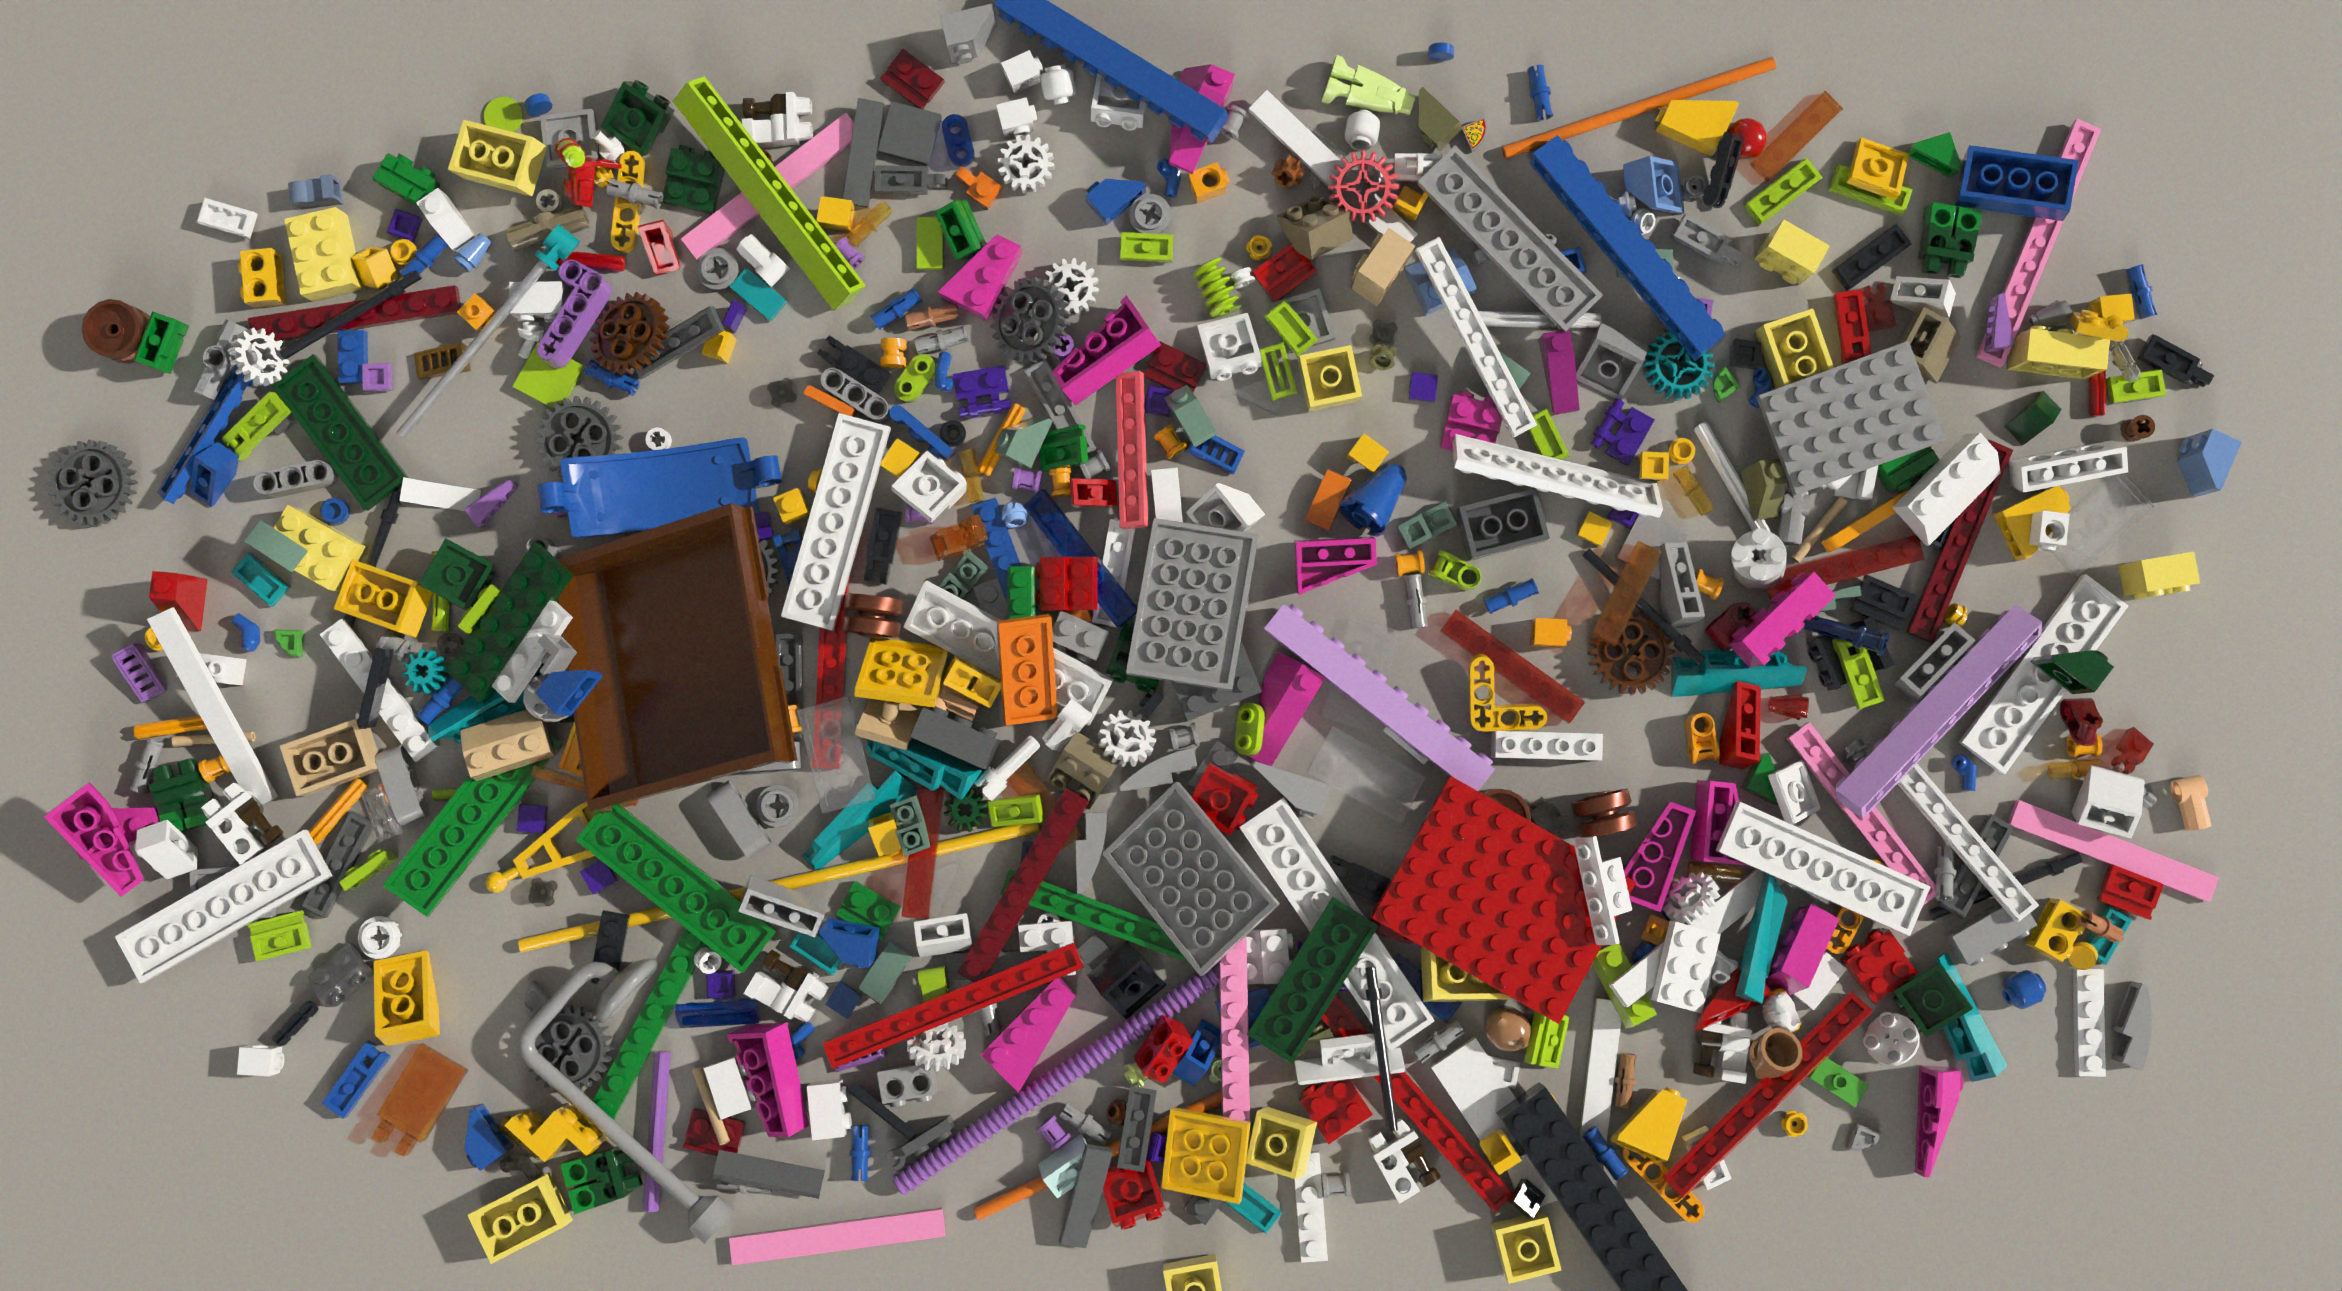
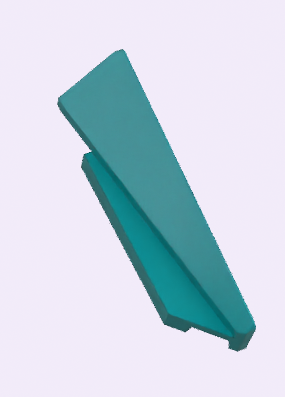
M1701 650L1700 653L1706 659L1700 665H1697L1692 659L1672 658L1674 661L1672 664V696L1681 697L1732 692L1736 681L1761 686V689L1800 686L1803 684L1807 668L1788 663L1787 656L1779 651L1768 656L1770 660L1765 665L1749 668L1734 650Z
M543 663L540 665V667L538 668L533 677L542 675L540 673V670L544 665ZM495 689L485 703L478 702L473 696H469L428 726L429 739L436 741L438 738H451L455 743H461L460 730L525 709L526 707L523 703L524 691L515 703L507 702Z
M911 738L907 750L867 739L868 744L865 746L868 755L932 791L938 789L939 785H941L960 800L965 797L982 771L980 767L914 738Z
M896 770L879 788L873 782H869L819 834L802 857L814 869L820 870L869 832V819L892 812L889 805L919 794V789L902 773Z
M1765 872L1739 966L1741 974L1735 996L1760 1004L1763 1003L1765 978H1768L1788 902L1775 877Z
M1943 953L1935 959V965L1939 962L1942 963L1973 1006L1971 1011L1943 1027L1945 1035L1956 1060L1965 1059L1971 1082L1996 1077L2007 1067V1064L1949 954Z

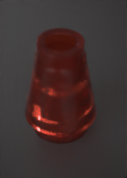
M1802 694L1769 697L1768 712H1774L1775 714L1796 720L1807 718L1809 697H1802Z

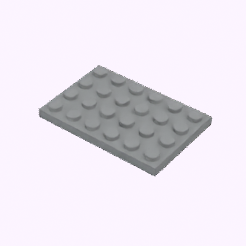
M1909 341L1756 397L1793 496L1946 441Z
M1158 518L1153 519L1126 669L1127 675L1225 691L1233 690L1258 534Z
M1175 782L1102 853L1200 976H1204L1280 905L1180 782Z

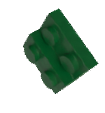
M634 80V82L623 81L600 127L642 156H646L658 133L664 132L675 110L669 107L670 101L658 94L653 96L647 92L649 87L638 80Z
M679 145L678 149L671 148L665 171L667 179L662 202L668 205L714 214L725 169L711 151H704V155L694 153L695 150L685 145Z
M445 538L418 585L467 610L478 601V592L482 585H489L495 575V571L492 570L494 564Z
M1125 620L1106 674H1109L1110 678L1114 679L1113 681L1117 683L1132 682L1142 692H1150V689L1156 691L1160 680L1126 674L1135 623Z
M1941 962L1894 990L1896 994L1893 997L1894 1001L1902 1011L1905 1009L1912 1017L1910 1021L1916 1026L1918 1033L1923 1032L1925 1037H1928L1973 1009V1006Z

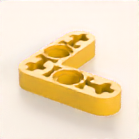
M1478 654L1471 658L1468 665L1469 720L1474 729L1482 732L1536 730L1546 724L1547 713L1538 704L1494 705L1493 662L1484 654ZM1479 661H1483L1488 666V668L1483 669L1484 679L1489 678V681L1480 680V673L1474 668L1479 665ZM1485 686L1489 690L1488 696L1482 700L1475 698L1474 692L1476 688ZM1475 704L1483 706L1484 715L1488 717L1482 725L1479 724L1478 720H1475V718L1480 717V708L1478 706L1474 707ZM1523 710L1522 714L1524 716H1531L1533 711L1536 710L1541 717L1536 718L1534 723L1530 718H1522L1523 723L1520 724L1521 716L1519 711ZM1506 711L1515 713V720L1511 724L1501 722V716Z

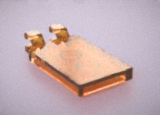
M420 1043L378 1111L377 1115L380 1116L379 1119L382 1121L371 1138L379 1143L386 1142L394 1128H396L405 1135L399 1142L395 1152L403 1157L409 1155L417 1141L420 1143L426 1141L469 1069L428 1045Z

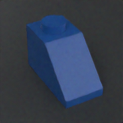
M1104 179L1101 183L1095 182L1087 189L1088 194L1085 195L1086 202L1107 226L1131 206L1138 197L1146 193V185L1142 181Z
M219 442L194 457L190 493L208 506H214L235 477L239 456Z
M589 670L551 672L542 680L541 686L535 693L554 714L571 716L603 675L600 672Z
M828 918L820 928L819 934L843 963L852 964L857 968H869L877 957L879 927Z
M1204 1019L1199 1022L1192 1033V1044L1172 1072L1192 1086L1208 1071L1220 1044V1029Z
M484 1104L470 1111L464 1147L469 1163L481 1171L514 1147Z

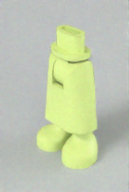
M1336 55L1321 102L1329 104L1336 97L1341 96L1346 97L1345 105L1385 113L1394 112L1396 115L1398 112L1410 115L1416 95L1405 92L1406 88H1401L1386 77L1360 65L1355 70L1347 66L1342 56ZM1337 79H1345L1351 81V85L1342 83Z

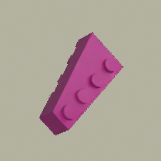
M1815 572L1806 575L1804 573L1799 574L1791 581L1793 587L1787 592L1784 590L1779 592L1771 599L1774 604L1767 610L1765 608L1760 609L1752 616L1753 622L1747 628L1743 625L1732 634L1734 639L1728 645L1749 668L1765 665L1770 660L1768 656L1776 651L1778 652L1786 645L1783 640L1785 637L1790 638L1797 634L1804 627L1803 621L1805 619L1810 620L1815 617L1836 596Z
M1673 802L1666 803L1623 868L1624 875L1636 881L1629 895L1630 902L1661 912L1695 816V810Z
M1061 977L1052 980L981 1053V1056L1018 1093L1077 994Z

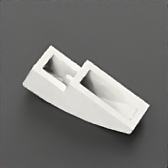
M1178 468L1151 470L1156 518L1183 522Z

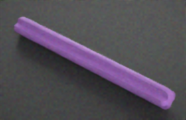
M656 1051L654 1054L647 1150L662 1164L671 1053L668 1051ZM647 1172L645 1173L643 1210L646 1212H657L660 1205L661 1185Z

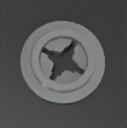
M1142 195L1133 202L1130 208V221L1133 228L1140 233H1162L1170 224V206L1159 195ZM1156 206L1155 216L1158 219H1151L1146 224V215L1143 212H1150Z
M715 248L708 250L700 257L697 263L698 278L706 287L712 290H725L739 275L738 262L734 255L725 249ZM715 260L721 267H726L722 270L721 279L716 273H711L715 270Z
M772 785L761 792L756 807L757 813L764 823L772 827H783L790 824L797 817L800 805L797 795L790 787ZM778 794L781 803L789 804V807L780 810L779 818L776 809L767 807V805L776 803Z

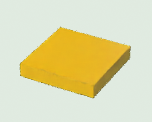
M1860 137L1855 145L1846 183L1896 200L1900 195L1909 154Z

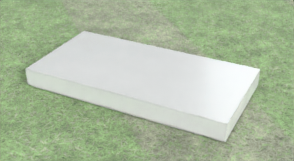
M1475 1037L1430 1066L1480 1141L1500 1128L1510 1143L1515 1141L1496 1112L1516 1098Z

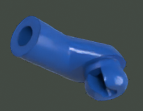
M1161 159L1157 163V170L1167 181L1164 195L1176 198L1181 181V172L1178 168L1169 165V160Z
M945 351L939 353L935 366V386L940 391L942 389L945 392H950L954 381L946 376L952 355Z
M1763 367L1757 368L1753 373L1756 391L1749 398L1748 402L1755 408L1760 407L1756 397L1773 390L1771 375Z
M238 613L233 617L231 624L242 631V648L247 652L255 651L260 644V628L257 624Z
M1958 754L1954 756L1952 766L1963 777L1962 790L1976 791V765L1965 755Z
M804 1021L790 1036L795 1060H799L805 1054V1049L800 1045L815 1030L810 1022Z

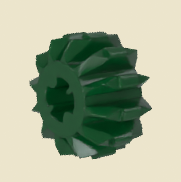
M970 788L968 796L965 795L961 800L950 793V797L955 802H944L946 807L952 808V811L944 812V816L953 815L954 817L948 822V825L952 826L958 821L957 831L959 832L963 830L965 823L968 832H972V822L980 828L983 824L978 817L988 818L987 813L980 812L981 809L988 807V803L979 804V801L984 798L982 793L973 798L975 794L974 788ZM962 803L964 805L971 804L973 808L970 809V811H973L971 816L968 814L961 815L960 810L963 809L960 806Z

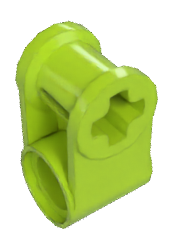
M1443 550L1438 551V560L1433 570H1429L1428 575L1464 591H1471L1478 586L1481 581V572L1477 567L1460 560L1451 553ZM1445 562H1447V565H1446L1444 571L1442 572V568H1443ZM1471 572L1475 576V583L1471 585L1465 584L1461 578L1462 573Z
M945 966L918 971V981L924 1002L949 992V981Z

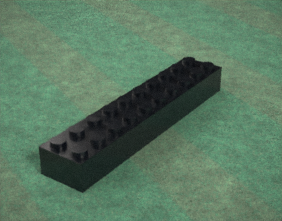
M1538 1082L1496 1112L1620 1291H1688L1553 1096L1542 1083Z

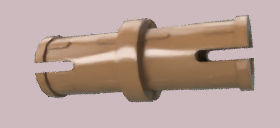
M1621 1052L1619 1053L1618 1076L1614 1078V1082L1617 1083L1614 1107L1631 1109L1633 1085H1636L1634 1072L1637 1055Z

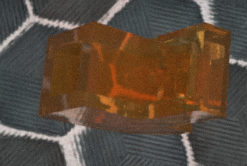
M979 514L967 518L958 525L940 529L929 537L938 561L979 548L988 539L986 527L981 521Z

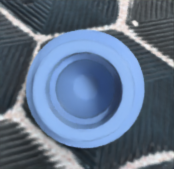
M1014 501L1007 503L1003 507L1001 518L1005 521L1006 527L1018 528L1026 524L1028 514L1021 503Z

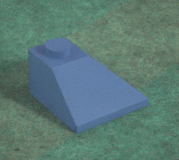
M1647 156L1623 164V182L1628 192L1651 209L1675 214L1684 213L1678 162Z

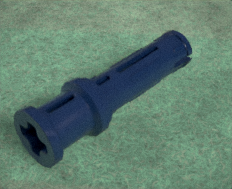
M1819 616L1805 620L1804 630L1852 643L1855 649L1865 648L1875 651L1877 655L1882 656L1888 645L1889 633L1886 632L1880 634L1867 630L1866 626L1856 628Z

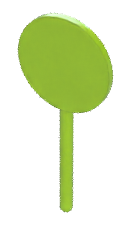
M498 97L490 101L486 106L484 121L487 126L516 132L523 122V111L514 99Z

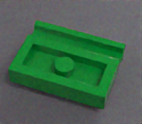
M1077 424L1048 431L1040 448L1041 471L1049 472L1050 469L1069 468L1089 463L1087 437H1084L1083 431L1086 429V425Z
M854 881L836 915L848 922L879 927V940L882 941L902 906L860 882Z

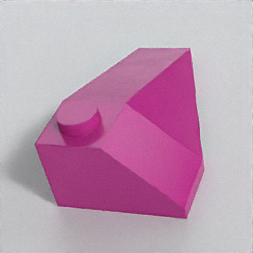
M1209 64L1184 68L1179 81L1224 108L1232 90L1235 74ZM1172 125L1169 165L1193 174L1208 141L1200 142L1190 135L1191 131L1184 126L1179 129Z
M1280 652L1277 653L1265 673L1258 703L1265 712L1262 747L1256 755L1249 756L1250 758L1268 766L1273 765L1326 677Z
M90 782L75 791L44 816L120 897L144 880L109 802Z
M1919 1065L1915 1173L1923 1177L1930 1178L1959 1101L1960 1091L1963 1089L1964 1082L1961 1071L1952 1067Z

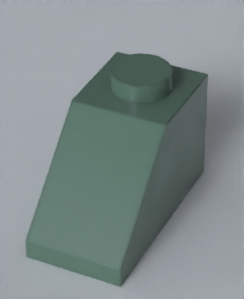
M1187 385L1175 390L1164 398L1175 421L1194 447L1217 435L1204 409Z
M1036 416L1005 428L1004 432L997 439L995 453L1019 466L1031 468L1053 420Z

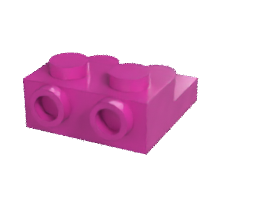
M1459 391L1458 395L1453 394L1449 404L1440 449L1453 451L1452 443L1455 434L1496 444L1502 417L1492 398L1484 397V401L1474 399V394Z

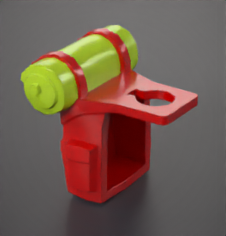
M562 138L555 144V152L564 164L568 166V178H565L563 183L565 196L569 197L570 202L573 204L592 207L595 166L621 169L622 164L615 160L586 157L581 146L570 138Z

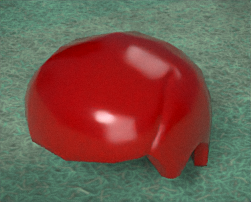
M1752 118L1740 119L1734 122L1727 131L1744 137L1739 157L1741 159L1757 157L1766 147L1767 132L1760 122Z

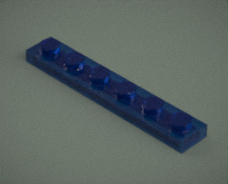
M1046 489L1038 491L1023 507L1062 557H1097L1098 604L1117 628L1122 627L1137 613L1138 607Z

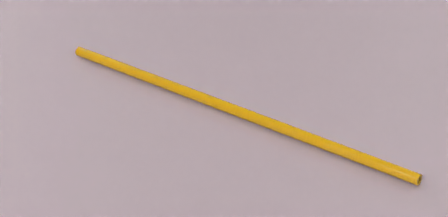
M1038 823L1005 826L932 843L929 848L905 857L903 851H900L893 856H886L885 854L880 857L876 856L769 882L790 889H797L1040 832ZM745 887L730 890L729 892L741 900ZM660 907L627 914L630 915L628 928L672 918ZM600 921L519 939L518 946L521 952L595 936L598 935Z

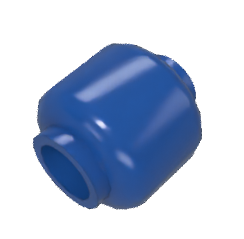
M2024 970L2005 979L2002 994L2008 1004H2013L2019 1009H2025L2043 1001L2046 985L2039 974Z

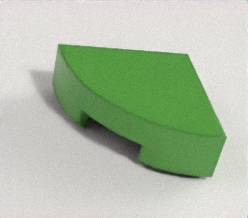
M1726 366L1716 374L1713 381V394L1717 403L1741 387Z
M274 629L276 641L288 654L303 657L304 631Z

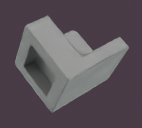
M543 633L538 643L547 652L541 659L544 665L540 673L543 676H548L551 672L565 671L577 651L562 636Z

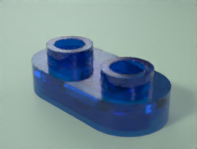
M958 114L949 115L942 122V132L949 159L957 167H967L975 158L967 122ZM959 127L960 131L954 134L951 132V129ZM964 151L967 154L964 158H958V153Z

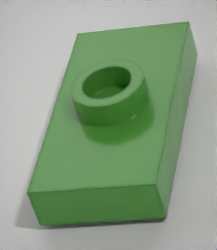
M1826 1058L1807 1076L1853 1107H1856L1869 1084L1829 1058Z

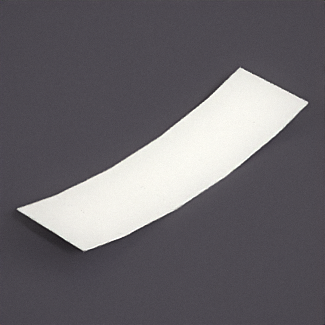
M403 477L400 501L465 511L467 506L480 498L481 490Z

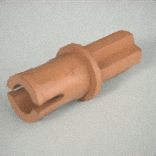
M955 304L935 309L929 306L926 310L906 314V322L910 331L930 325L936 327V323L958 318L959 311Z
M2089 910L2081 912L2088 917L2087 919L2080 915L2078 916V924L2091 930L2095 936L2099 938L2104 937L2113 943L2123 941L2124 931L2111 924L2108 918L2099 917Z

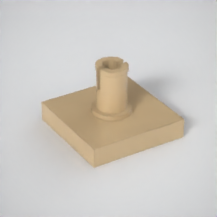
M869 699L856 727L855 735L907 750L912 738L910 735L923 707Z

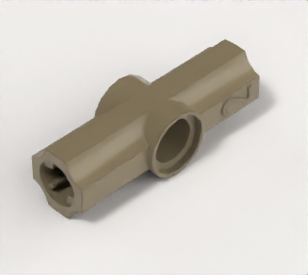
M578 205L556 213L549 211L537 214L533 217L532 221L506 229V235L512 249L518 252L542 244L558 224L562 225L572 234L590 228V222L584 207Z

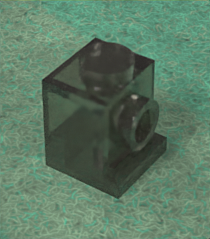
M1542 796L1529 804L1530 821L1553 835L1569 826L1566 821H1559L1558 818L1561 814L1554 803L1549 804Z

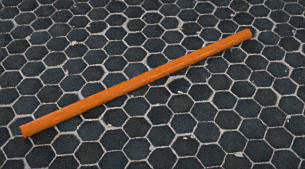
M1769 57L1502 146L1503 156L1505 159L1538 149L1557 135L1562 140L1661 108L1662 106H1667L1671 100H1685L1775 70V60L1773 57Z
M1221 1090L1182 1109L1206 1113L1222 1105ZM1169 1115L1152 1123L1150 1139L1152 1132L1164 1133L1168 1131ZM1122 1138L1103 1146L1112 1148V1157L1119 1154ZM1042 1176L973 1208L978 1220L984 1219L1048 1188V1186L1043 1181Z

